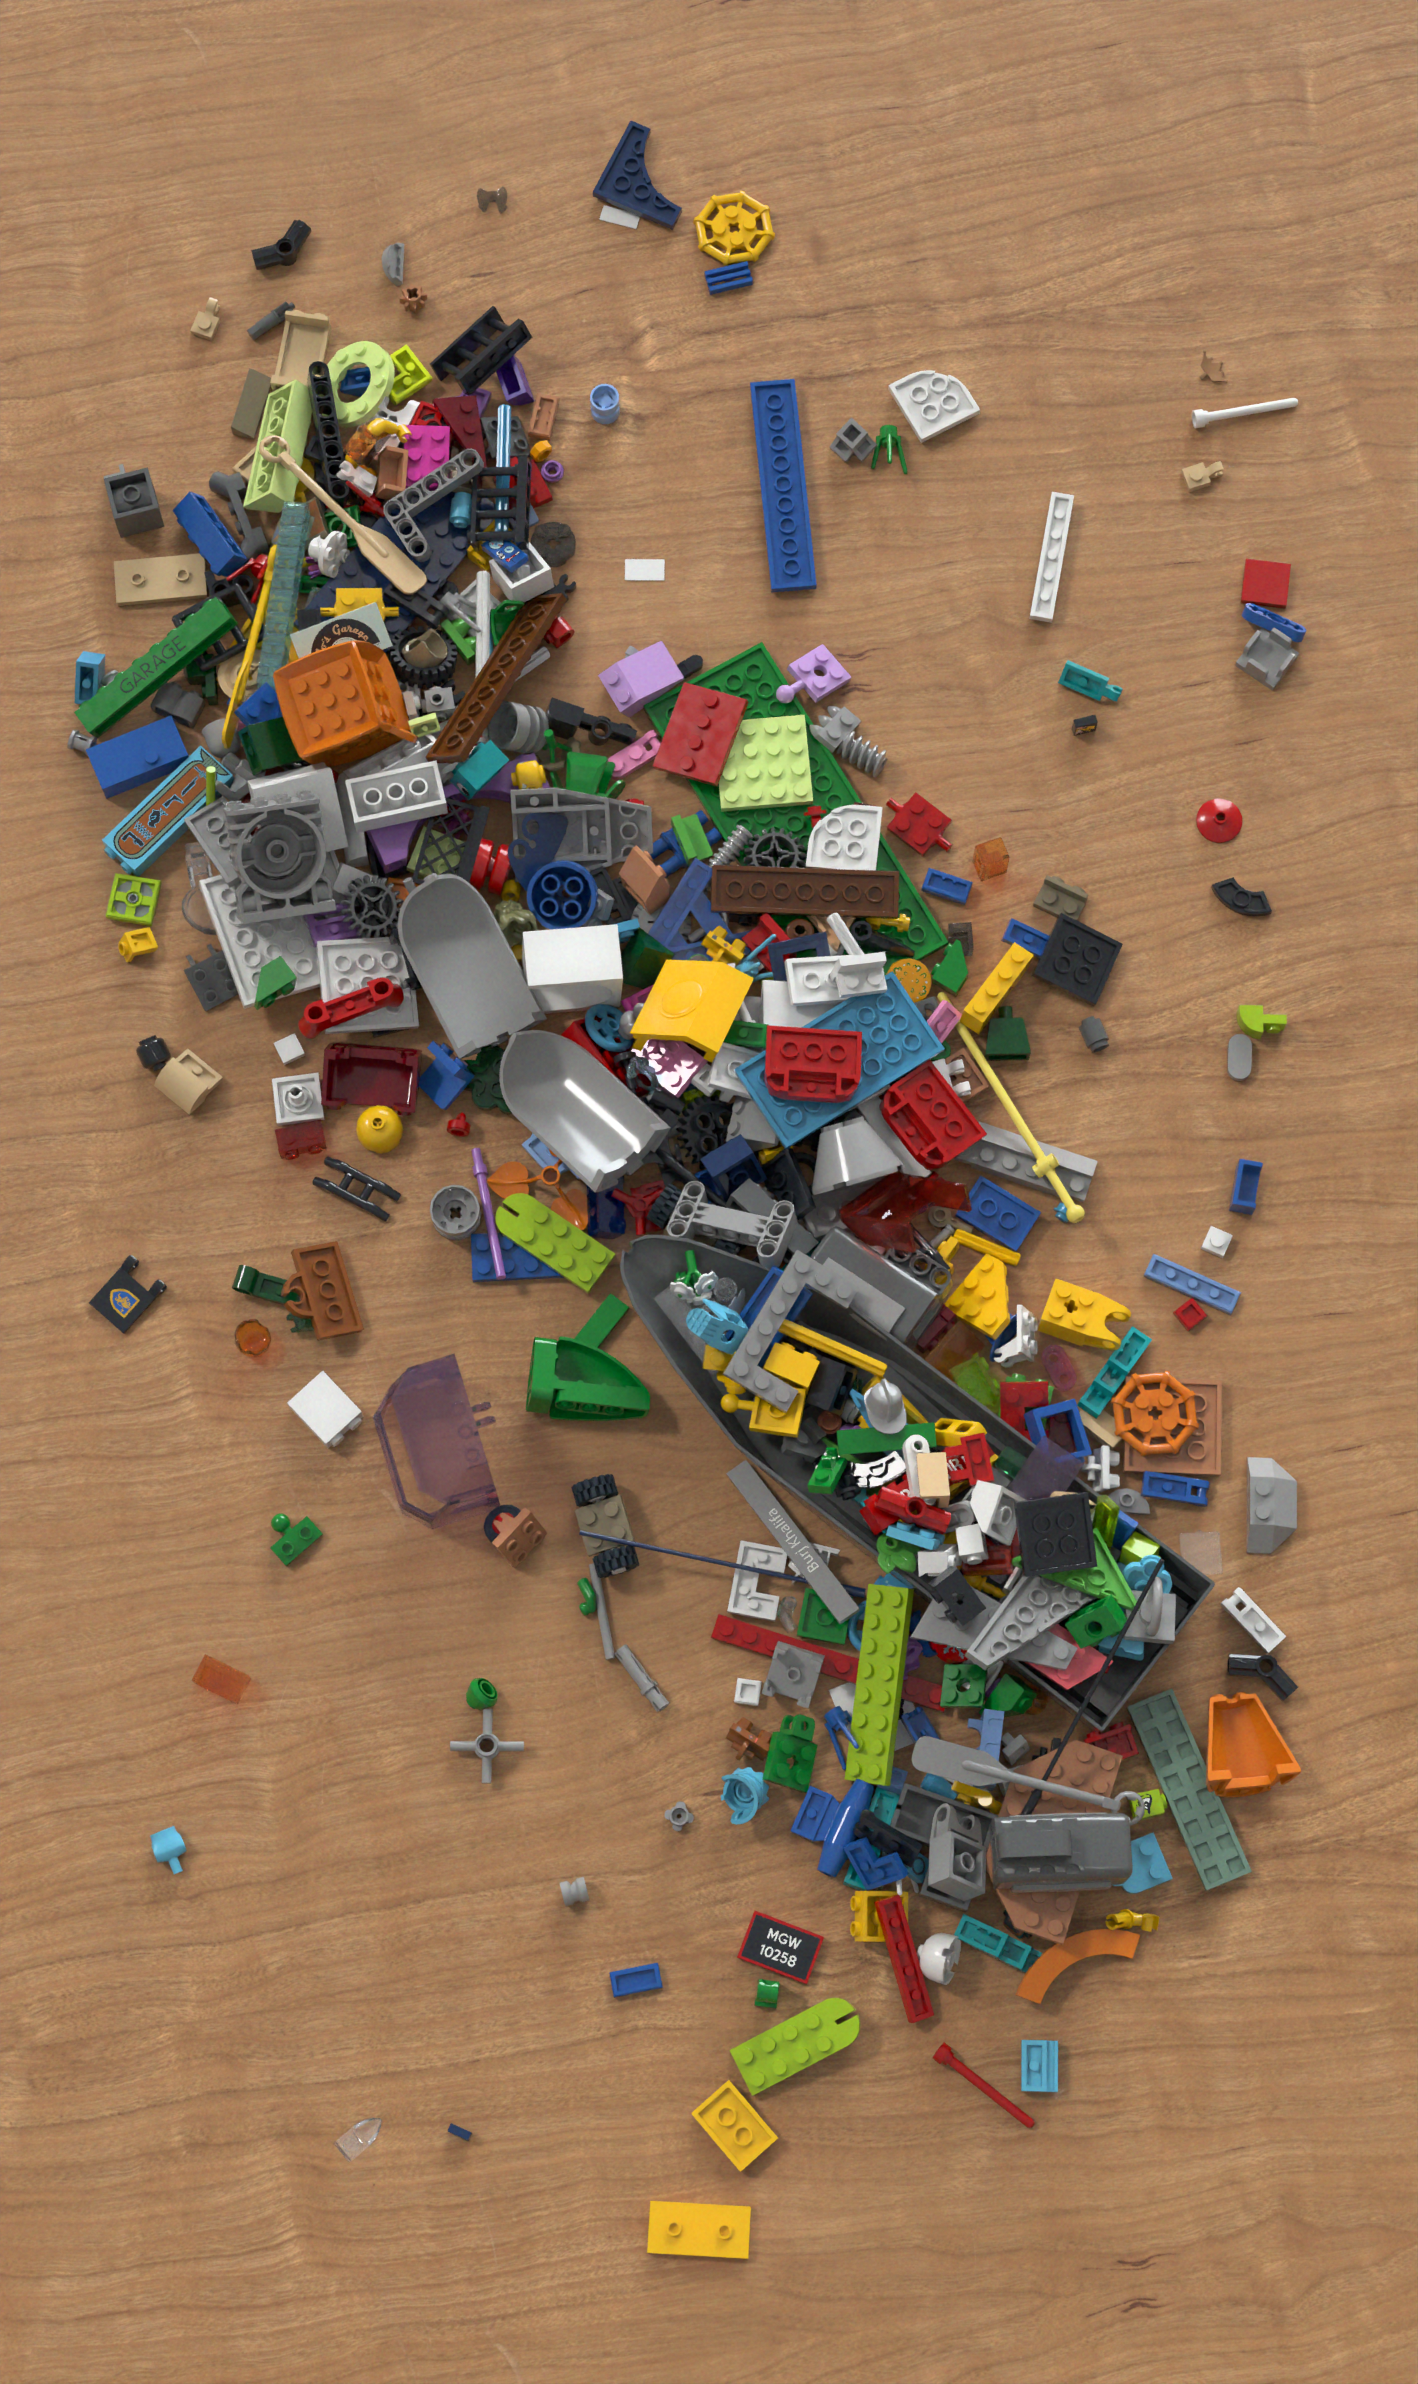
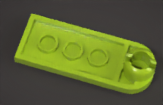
M516 1193L508 1196L503 1201L504 1208L499 1206L496 1212V1224L504 1237L588 1294L616 1256L614 1252L528 1194ZM512 1209L513 1211L518 1213L519 1216L515 1217L507 1210Z
M829 1998L731 2049L730 2052L751 2095L758 2094L852 2044L860 2032L859 2015L837 2025L836 2020L856 2011V2009L844 1999Z

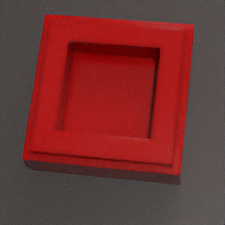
M1193 1298L1173 1312L1188 1332L1207 1318L1205 1312Z

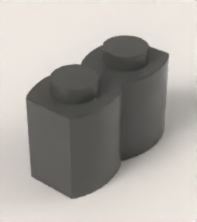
M172 681L166 682L158 689L151 703L153 712L163 717L172 716L174 721L193 729L205 707L201 694L190 690V692L184 691L179 684Z

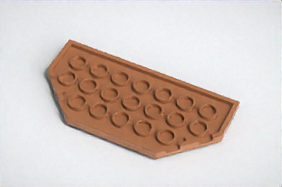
M1074 1740L1066 1744L1047 1781L1110 1798L1123 1756ZM1058 1749L1014 1769L1013 1772L1042 1780ZM1009 1782L998 1817L1020 1815L1031 1795V1791L1035 1788ZM1042 1791L1043 1797L1040 1798L1032 1815L1105 1812L1106 1808ZM989 1844L986 1853V1873L993 1883L991 1846ZM1011 1888L995 1889L1015 1929L1063 1945L1080 1891L1011 1893Z

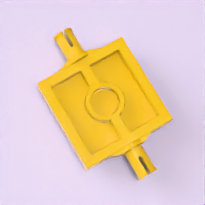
M336 588L334 608L320 607L321 617H337L376 602L384 622L385 617H399V607H385L382 601V588Z

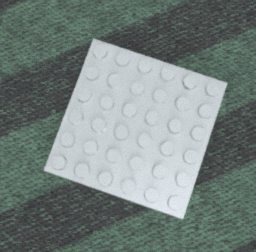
M333 850L326 852L325 865L321 874L331 881L333 900L337 904L341 900H345L346 897L342 893L333 890V885L339 873L337 871L339 862ZM313 856L301 858L298 866L284 876H269L261 871L256 873L267 879H282L293 874L300 867L303 860L312 859ZM221 875L199 881V887L244 1009L255 1005L261 968L279 956L283 958L297 977L295 989L286 996L282 994L276 999L320 987L317 948L313 945L307 922L304 920L303 915L243 924L236 915L237 905L235 890L241 882L229 888ZM248 886L245 892L250 891V886ZM307 891L289 898V900L307 899ZM260 894L261 905L275 903L279 900ZM354 906L355 913L358 916L357 910ZM335 913L316 917L315 921L343 916L344 914ZM363 932L359 936V938L356 939L365 938V933Z

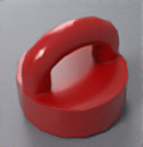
M461 1112L455 1119L448 1121L446 1129L448 1133L459 1137L469 1135L471 1125L465 1121V1113Z

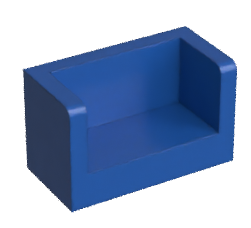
M1239 1159L1235 1170L1229 1211L1253 1214L1256 1209L1255 1200L1263 1163Z

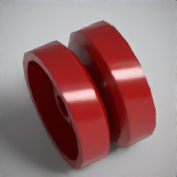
M484 838L481 839L470 879V884L475 889L480 890L484 885L485 878L489 877L488 892L500 896L503 882H506L511 866L508 858L509 845L501 844L495 857L492 856L494 842Z

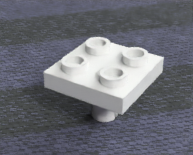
M319 1073L272 1079L278 1126L325 1120L323 1105H321L322 1093Z

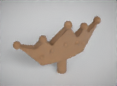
M1203 350L1204 355L1201 368L1205 373L1199 376L1202 380L1208 376L1212 382L1228 383V380L1222 378L1224 372H1218L1223 362L1211 363L1213 357L1207 358L1206 350Z

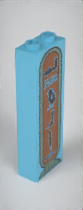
M199 746L102 840L105 846L104 852L112 860L117 858L121 862V868L127 874L133 873L136 877H139L189 829L184 819L206 806V768L209 766L215 767L216 780L221 781L229 788H231L234 776L202 746ZM215 790V801H216L217 799L221 798L223 795L220 794L218 791Z

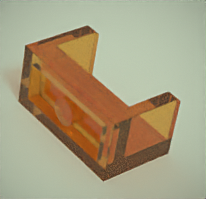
M1001 837L975 846L972 862L980 882L1007 873L1010 857Z
M206 1654L192 1678L194 1684L237 1705L251 1680L249 1675Z

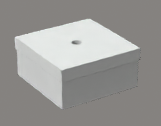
M324 762L247 781L251 799L264 797V800H273L274 795L287 794L293 797L297 796V792L311 791V793L320 798L319 808L322 813L321 823L324 828L323 838L326 852L348 847L332 769L327 767ZM268 820L258 825L259 829L264 825L280 823L293 829L297 835L310 833L309 829L299 831L293 824L284 820ZM276 844L271 848L272 856H277L281 853V845Z

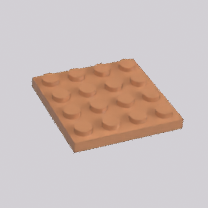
M1126 1376L1125 1385L1131 1379V1377ZM1176 1379L1196 1394L1194 1400L1199 1428L1190 1435L1177 1454L1162 1453L1145 1455L1143 1457L1140 1456L1141 1453L1124 1441L1123 1473L1150 1471L1171 1475L1220 1477L1222 1380ZM1161 1382L1143 1384L1145 1390L1159 1389ZM1169 1385L1166 1386L1165 1391L1170 1393L1173 1398L1177 1399L1181 1396ZM1136 1388L1127 1397L1126 1401L1133 1403L1139 1395ZM1185 1403L1178 1405L1180 1418L1187 1419ZM1152 1408L1148 1415L1153 1416L1154 1420H1158L1161 1412L1157 1411L1156 1408ZM1127 1409L1124 1410L1125 1425L1131 1423L1130 1410ZM1177 1425L1170 1435L1174 1440L1184 1427ZM1133 1428L1129 1431L1143 1443L1145 1437L1138 1430L1136 1431ZM1165 1438L1150 1439L1149 1445L1166 1444Z

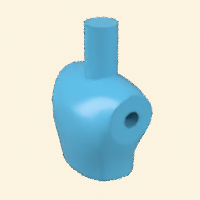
M175 1826L150 1835L152 1850L157 1863L169 1861L173 1874L183 1871L178 1856L187 1850Z

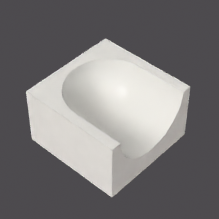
M617 924L523 932V973L527 979L528 989H532L544 1014L585 1011L597 1004H606L620 1008L623 973Z

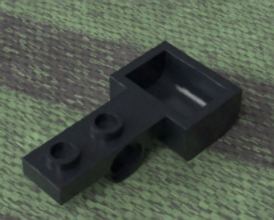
M553 697L545 711L549 729L553 731L554 736L566 740L574 737L578 728L588 731L590 742L597 746L604 745L608 739L630 745L635 740L637 730L632 729V726L628 724H617L611 722L605 716L596 717L584 713L585 708ZM595 729H602L605 732V736L596 734Z

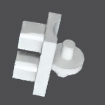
M1103 1445L1101 1448L1093 1449V1456H1088V1464L1081 1465V1471L1088 1472V1480L1093 1481V1490L1097 1493L1119 1487L1120 1477L1117 1474H1110V1466L1115 1467L1119 1464V1452L1112 1451L1110 1446Z

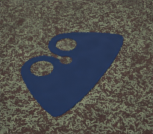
M539 812L530 813L523 819L522 832L527 839L536 842V847L531 848L525 840L516 839L509 845L508 858L518 881L526 892L530 880L535 873L553 861L567 830V817ZM534 819L538 822L539 830L536 834H530L527 831L526 825L529 820ZM518 844L523 845L526 850V854L522 859H517L513 855V848ZM542 878L538 880L535 887L538 885Z

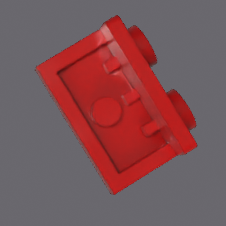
M1123 1722L1110 1726V1731L1102 1734L1100 1731L1086 1734L1087 1739L1083 1740L1084 1743L1122 1755V1760L1139 1754L1131 1733V1725L1124 1726Z

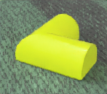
M407 344L390 355L394 367L400 374L394 378L389 399L394 405H398L431 383L433 378Z

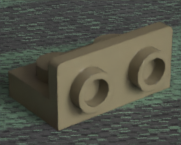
M1047 875L1033 906L1055 917L1063 913L1078 920L1087 902L1088 894L1078 886L1071 887L1065 884L1059 877Z

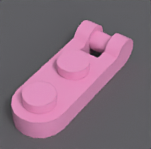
M650 730L642 738L608 759L609 762L615 763L611 779L620 780L655 759L661 743L657 739L658 735L654 730ZM648 744L653 747L650 751H647L645 748Z

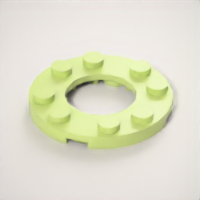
M360 341L338 350L327 364L338 426L344 428L355 427L371 419L380 410L378 406L382 403L384 397H389L393 387L395 371L390 355L373 342ZM354 365H367L370 369L371 378L365 393L354 402H341L337 390L340 388L338 384L345 378L347 370H352Z

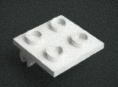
M1017 1305V1337L994 1351L995 1354H1002L1001 1357L994 1358V1360L1001 1363L1005 1368H1010L1014 1363L1025 1360L1034 1362V1355L1038 1352L1037 1341L1034 1340L1035 1331L1038 1329V1321L1035 1315L1023 1305Z

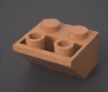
M637 845L634 846L621 868L619 876L623 887L651 915L668 902L671 897L669 893L671 887L665 879L667 875L660 865L655 866L653 864V859L646 850L642 852Z

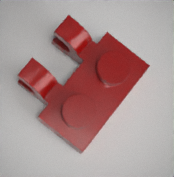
M984 1433L960 1437L961 1445L945 1448L947 1461L964 1456L967 1468L950 1471L952 1484L969 1480L970 1487L976 1486L978 1480L988 1483L995 1482Z

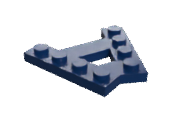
M694 858L648 932L650 936L675 954L672 960L688 961L695 954L704 955L709 961L713 960L712 957L706 954L708 949L701 945L702 941L687 944L678 931L689 911H691L706 934L709 931H713L717 926L724 928L728 932L724 940L730 945L735 939L742 941V938L751 931L732 934L718 913H711V902L704 894L703 889L712 876V868ZM745 947L743 954H751L752 952Z

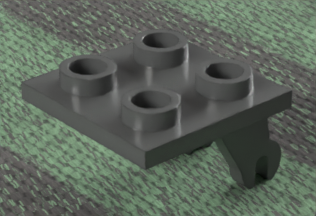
M511 416L510 458H518V456L531 457V450L518 416ZM480 417L483 439L487 438L489 447L485 450L487 462L491 458L497 459L498 417Z
M211 943L207 945L211 954L210 957L196 964L191 955H188L186 958L190 963V967L184 969L205 1011L238 995L223 950L216 953Z

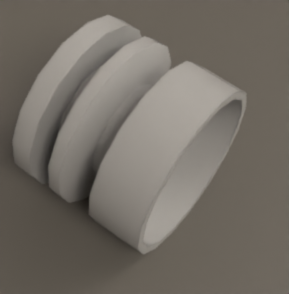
M503 701L490 720L488 737L499 749L526 754L537 753L546 742L544 731L549 729L548 718L540 707Z
M460 1185L446 1186L439 1190L431 1200L430 1214L433 1225L443 1237L450 1240L466 1239L475 1233L480 1225L481 1211L478 1199L468 1188ZM460 1210L461 1218L455 1217L452 1219L451 1212L457 1213Z

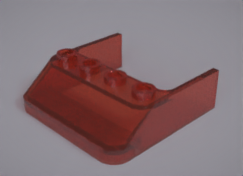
M893 1173L884 1177L839 1210L841 1222L864 1243L870 1246H881L914 1253L916 1247L911 1225L908 1224L912 1219L924 1213L927 1208L932 1206L970 1212L972 1208L967 1184L906 1173Z

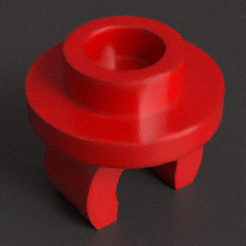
M821 806L807 807L808 812L803 814L804 816L811 817V826L814 828L817 822L821 820L820 814L827 812L822 810Z

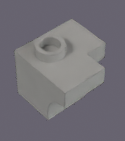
M851 417L836 433V438L829 447L847 463L853 455L863 462L877 447V444L870 438L868 432Z

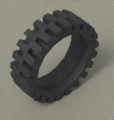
M418 626V630L410 627L409 632L404 629L401 631L402 634H396L395 639L391 641L393 646L389 649V662L396 679L400 678V682L403 684L408 681V686L410 687L418 684L417 688L423 689V685H426L427 689L432 688L433 684L438 687L441 686V682L444 684L448 682V678L451 679L455 672L457 648L454 645V641L449 639L446 633L441 635V630H436L444 640L448 654L442 664L431 668L412 666L401 657L402 648L409 641L422 636L431 627H428L427 630H424L423 626Z

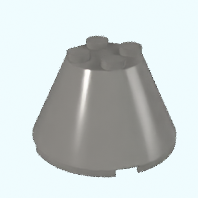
M864 1116L820 1128L821 1133L812 1193L816 1195L897 1172L898 1170L905 1169L904 1164L870 1124L864 1120Z

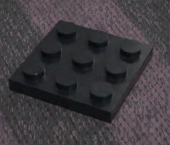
M1060 913L1032 976L1094 1007L1123 944Z
M1088 1492L1014 1502L1024 1577L1097 1567Z

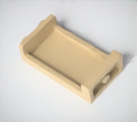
M300 310L285 311L286 322L275 375H272L270 382L272 392L295 379L308 387L307 378L310 364L316 361H325L331 331L328 316L321 313L307 314Z

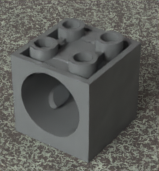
M148 467L104 478L113 517L121 538L165 527Z

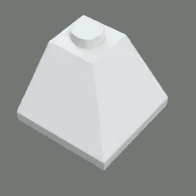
M978 1480L976 1487L972 1491L970 1505L981 1531L997 1541L1010 1546L1017 1528L1014 1502L1025 1501V1499L1003 1486Z

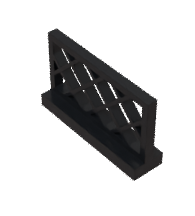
M445 797L446 804L449 805L452 812L442 818L440 815H437L438 820L433 822L435 816L429 818L412 878L414 884L421 885L424 883V880L418 879L420 870L429 867L432 873H436L431 864L441 859L444 860L448 870L439 875L449 873L456 875L454 870L459 868L457 876L470 883L489 815V807L482 805L478 807ZM463 810L474 812L473 819L465 824L458 815ZM455 815L461 826L449 831L444 821ZM441 823L446 834L435 839L431 833V828ZM463 829L467 836V841L457 845L452 835ZM449 837L455 848L443 853L438 842ZM435 845L440 856L429 861L425 855V850ZM463 847H465V848H464V852H463V854H462V852H461L460 849L463 848ZM457 851L461 857V863L451 867L446 856ZM424 858L426 863L421 866L422 860Z

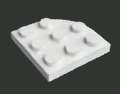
M932 370L919 371L888 386V390L921 443L980 414V409L968 389L951 375L946 376L935 373Z
M865 805L842 806L832 810L830 814L819 820L809 838L806 868L876 870L883 807Z

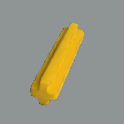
M957 1229L953 1236L959 1241V1244L983 1254L987 1253L1012 1266H1017L1021 1258L1020 1253L961 1229Z

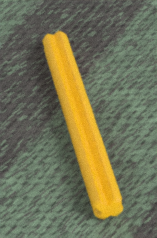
M784 1319L778 1329L779 1332L879 1377H882L886 1372L887 1365L787 1319Z

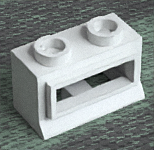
M939 1544L938 1549L918 1552L919 1577L925 1573H928V1576H938L950 1566L956 1568V1566L962 1565L958 1544Z

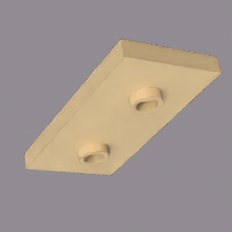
M199 553L114 561L117 606L208 598L207 581L204 574L206 572L205 559Z

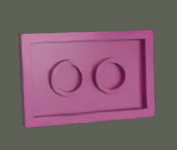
M406 425L412 434L404 435L407 439V442L404 443V449L408 450L406 489L449 461L450 426ZM439 483L431 484L429 491H435Z

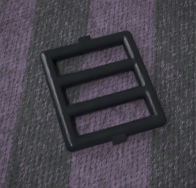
M234 583L174 615L172 622L178 628L189 615L198 612L206 601L215 597L225 605L223 600L235 594L252 624L257 607L254 603L251 604L241 585ZM263 623L257 644L269 636ZM238 625L230 630L238 644L225 650L221 641L218 640L212 645L217 653L216 656L205 661L201 654L195 659L201 671L205 672L246 650L249 638L245 639Z

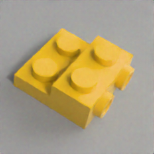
M855 1891V1896H852L850 1901L851 1910L855 1911V1921L851 1923L850 1932L852 1936H855V1941L885 1942L874 1902L895 1895L897 1891ZM902 1892L900 1897L908 1922V1892Z

